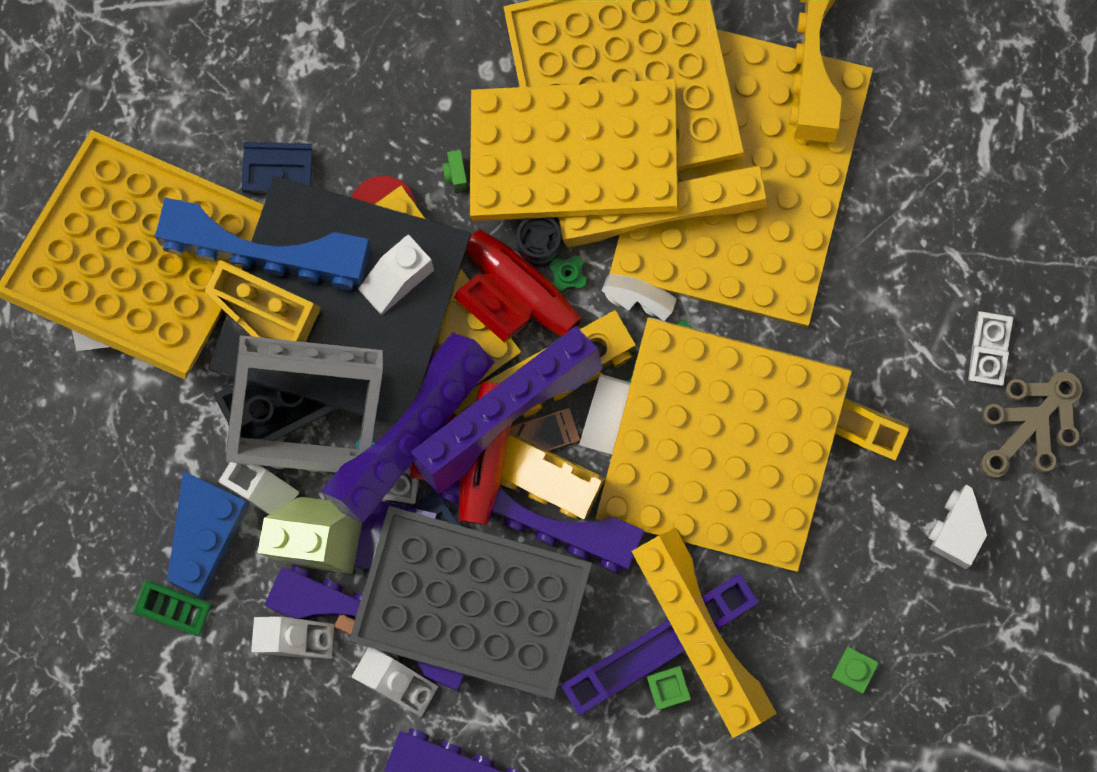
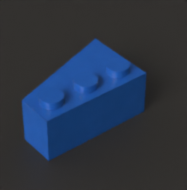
M183 471L167 581L204 599L250 507L245 500Z

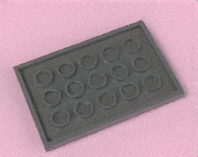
M389 506L349 642L554 700L592 563Z

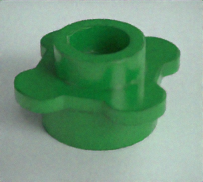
M574 255L570 259L561 260L555 258L551 261L550 269L554 272L555 277L553 284L561 292L565 289L575 287L581 289L585 286L586 277L582 275L581 269L583 259L580 256ZM567 270L571 271L570 276L565 275Z

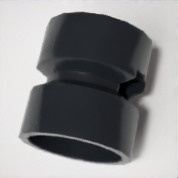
M551 217L525 218L517 230L518 253L534 267L550 265L553 259L558 258L561 251V231L559 225Z

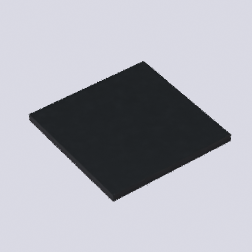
M274 175L251 242L279 247L300 245L318 240L333 232L367 238L371 245V252L364 280L380 258L408 234L432 260L434 271L383 315L364 297L357 286H353L351 290H346L333 286L332 281L319 279L317 283H312L299 279L298 274L285 272L283 276H278L265 272L264 267L251 265L250 269L242 268L243 271L321 307L306 342L383 350V373L375 420L395 425L412 404L425 380L472 236L471 232ZM226 314L208 369L212 372L235 378L240 335H251L228 314ZM248 368L247 382L364 416L369 380Z

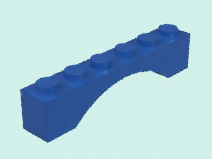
M166 197L155 234L159 245L163 247L164 251L171 254L183 255L184 251L196 253V257L209 262H216L217 258L230 260L231 265L244 269H250L251 265L264 267V271L269 274L283 276L285 272L298 274L299 279L312 283H317L319 279L332 281L333 286L346 290H351L353 286L360 287L363 283L371 252V245L367 238L337 232L300 245L279 247L257 244L241 239L224 230L205 213L199 204Z

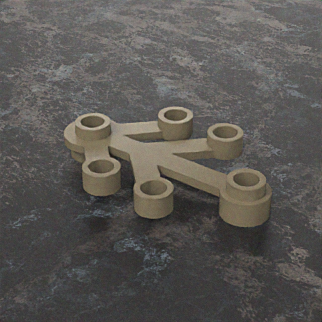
M1059 372L1052 376L1048 383H1025L1020 379H1013L1007 384L1005 394L1012 401H1019L1025 396L1047 397L1039 407L1002 408L998 404H990L984 409L982 419L989 426H996L1000 422H1024L999 450H991L982 457L980 468L986 477L998 479L1005 475L1010 467L1009 459L1034 432L1036 435L1037 452L1034 458V466L1042 473L1051 471L1056 465V457L1051 452L1049 416L1057 407L1061 428L1057 433V442L1064 448H1070L1078 442L1079 432L1074 427L1073 404L1081 396L1082 385L1074 374ZM1061 383H1067L1070 386L1071 392L1069 394L1060 392L1059 385ZM1011 385H1019L1022 388V394L1020 396L1013 395L1010 391ZM994 409L998 411L999 419L997 421L990 420L987 416L988 410ZM1070 431L1074 436L1073 442H1065L1062 438V433ZM1047 456L1051 461L1050 467H1042L1039 463V458ZM991 458H999L1002 462V467L1000 469L992 468L990 465Z

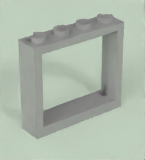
M240 335L227 438L226 462H233L239 465L271 466L276 469L294 468L304 469L309 472L325 471L336 473L343 464L371 447L383 373V350ZM248 368L369 380L359 449L240 438Z

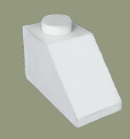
M408 234L380 258L358 289L373 307L383 315L434 271L432 260Z

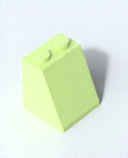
M297 497L264 518L258 553L288 566L296 565L302 568L353 574L362 522L341 513L329 500Z

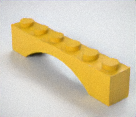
M800 0V3H805V13H799L797 33H803L802 43L796 44L794 63L800 64L799 74H794L792 82V94L797 95V105H791L789 125L795 126L794 138L835 143L839 131L842 97L828 77L820 52L821 24L836 0Z
M760 166L678 182V211L559 217L563 241L567 248L603 241L628 231L664 222L701 216L738 214L768 208L761 168Z
M844 398L835 434L896 461L909 430V424Z
M676 528L634 549L632 553L732 738L777 714L760 682L737 660L715 627L698 587L693 559Z

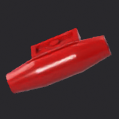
M479 229L471 236L466 254L483 275L477 274L460 287L454 298L504 343L523 329L530 318L560 337L575 326L578 327L582 322L581 316L561 291L516 250L482 229Z
M482 382L475 402L499 384ZM453 413L442 427L452 421L457 415ZM509 425L494 438L475 460L469 471L459 479V521L479 525L488 524L501 485ZM413 461L409 478L426 481L418 472Z

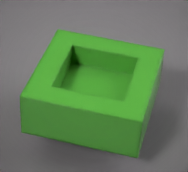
M461 150L447 152L449 163L442 164L446 184L453 183L454 193L467 191Z
M847 646L831 679L863 694L879 662Z
M680 666L646 677L657 711L691 700Z

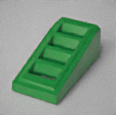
M144 580L131 614L199 637L211 604L149 580ZM152 591L158 594L151 611H149L145 607ZM166 596L171 599L163 616L158 613ZM178 601H181L184 605L179 619L176 621L172 617ZM191 606L198 607L192 625L185 624Z

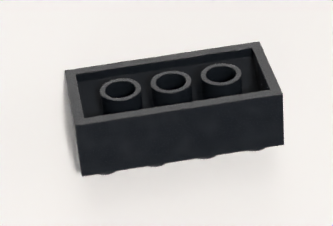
M247 382L240 438L276 441L337 410V408ZM234 384L213 394L228 425L230 422Z

